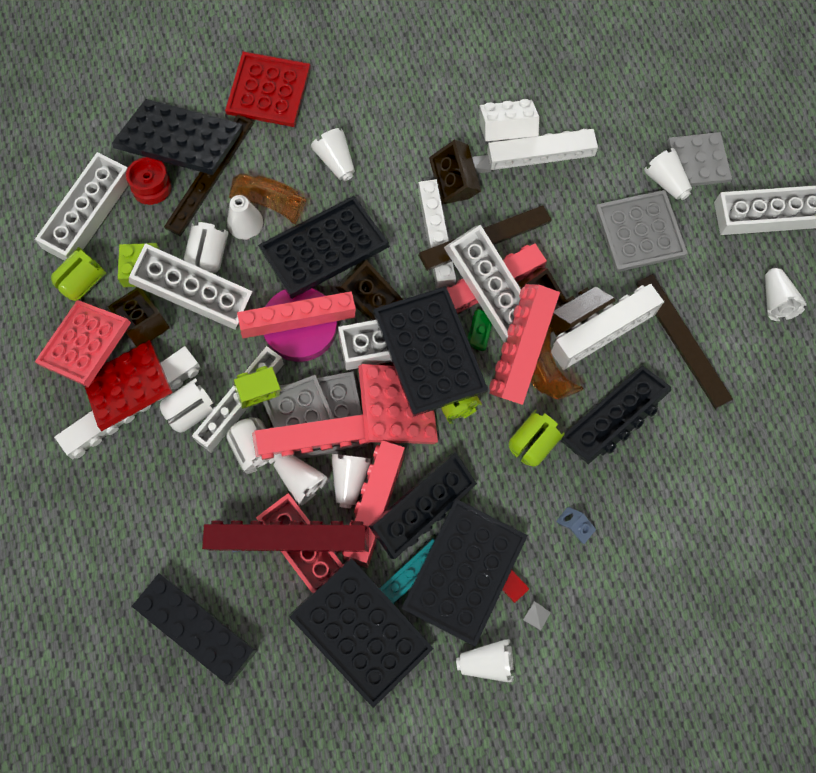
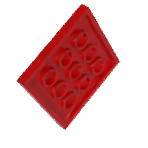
M243 51L225 109L226 115H241L248 119L295 127L311 68L310 64Z
M150 340L105 363L90 386H85L97 427L101 431L173 393Z

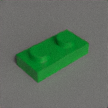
M480 309L474 312L468 341L471 347L479 351H485L492 323L485 312Z

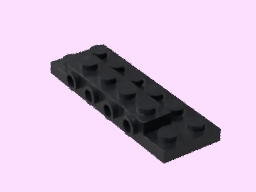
M642 365L565 433L561 442L587 464H590L600 454L603 456L606 453L611 454L616 449V444L620 440L626 441L629 438L630 431L634 428L639 429L644 424V419L648 415L652 417L657 413L658 402L671 392V386Z
M453 452L369 525V528L390 558L396 559L408 547L416 544L422 534L429 532L436 521H440L446 516V512L451 509L455 499L460 500L477 483L458 454Z

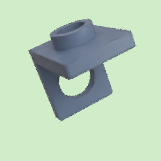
M567 507L556 521L558 524L569 528L583 544L587 542L596 530L582 512ZM573 514V518L570 521H564L567 515Z

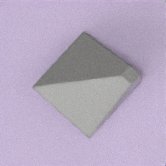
M488 155L472 157L477 174L491 172Z
M534 601L523 620L541 631L550 612Z

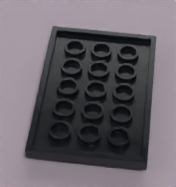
M145 99L113 140L112 145L114 149L213 175L243 131V124Z
M355 196L258 245L291 299L390 247L387 239Z
M446 286L373 309L413 417L488 392V387Z
M455 499L401 609L476 647L528 535Z
M351 557L288 615L373 708L434 649Z

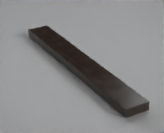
M241 115L235 117L233 122L243 124V131L213 175L199 172L165 224L164 228L181 237L253 126L254 122Z
M542 205L483 229L492 244L495 245L549 224L552 219ZM455 239L419 253L418 256L426 271L452 262L444 247Z
M651 274L637 281L636 285L638 288L642 285L646 287L652 284L663 299L664 303L656 313V317L713 407L717 409L732 401L733 398L655 276Z

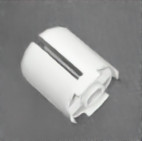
M199 222L198 226H194L192 223L184 261L210 273H217L221 267L228 231L224 229L223 233L215 229V225Z
M196 378L163 399L160 403L162 415L168 420L172 429L180 433L185 432L209 416L214 410L210 406L213 402L200 385H195V382H197Z
M254 417L238 421L227 432V441L241 469L246 474L256 472V468L268 462L270 464L275 462L274 458L262 460V457H256L252 433L255 430L266 428L259 418Z

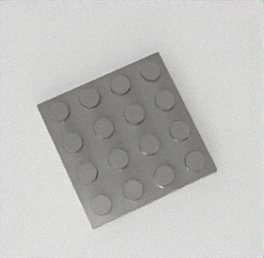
M666 190L596 205L595 209L616 272L684 258L688 255Z
M353 371L317 378L334 419L362 415ZM290 384L280 385V388L285 387V386L290 385ZM359 441L352 442V446L340 448V444L333 445V449L321 451V448H314L313 452L304 454L301 451H294V456L299 459H305L368 446V443L359 445Z

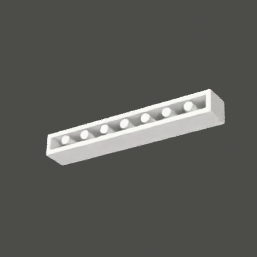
M185 346L161 362L171 390L181 387L183 381L187 378L195 377L201 369L198 362ZM151 405L104 431L97 427L93 411H91L54 438L67 456L71 459L80 458L85 454V450L100 444L102 438L117 432L119 426L131 422L136 414L147 411Z

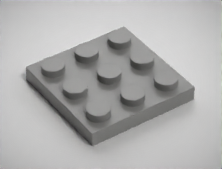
M721 132L671 137L668 139L670 152V148L676 150L691 186L731 182L732 176Z
M316 375L280 388L279 397L263 402L273 428L334 419Z

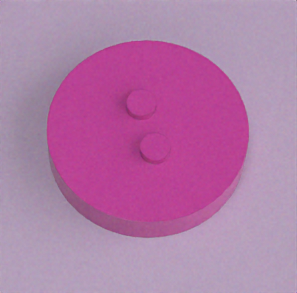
M311 288L291 299L287 291L283 290L273 296L265 307L318 298L325 295ZM337 321L270 333L265 334L264 338L270 349L282 358L294 362H304L321 356L331 347L337 334L338 324Z

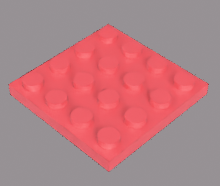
M77 300L35 360V363L89 387L131 322L124 317Z
M361 364L358 366L366 442L381 443L383 440L389 443H438L434 410L413 417L394 366Z

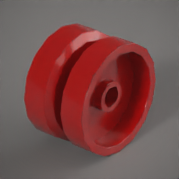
M148 157L139 158L132 162L126 171V180L131 188V192L140 203L147 205L158 204L170 195L172 189L171 181L162 161Z

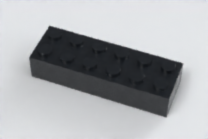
M158 573L131 606L227 685H231L257 652L160 573Z

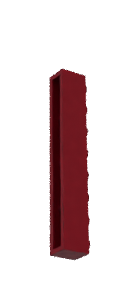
M211 521V524H204L202 549L209 551L369 552V526L363 525V521H351V525H343V521H331L330 525H323V521H310V525H303V521H290V525H283V521H270V525H264L263 521H250V524H243V521H231V524H223L224 521Z

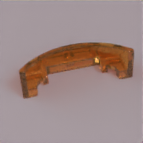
M242 173L233 178L229 194L231 199L237 195L245 196L250 202L263 205L282 214L295 225L307 201L305 197L297 195L298 191L284 183L257 175L252 177Z
M549 325L531 383L542 394L545 393L553 399L559 400L584 389L582 386L569 381L557 368L550 348L551 327Z

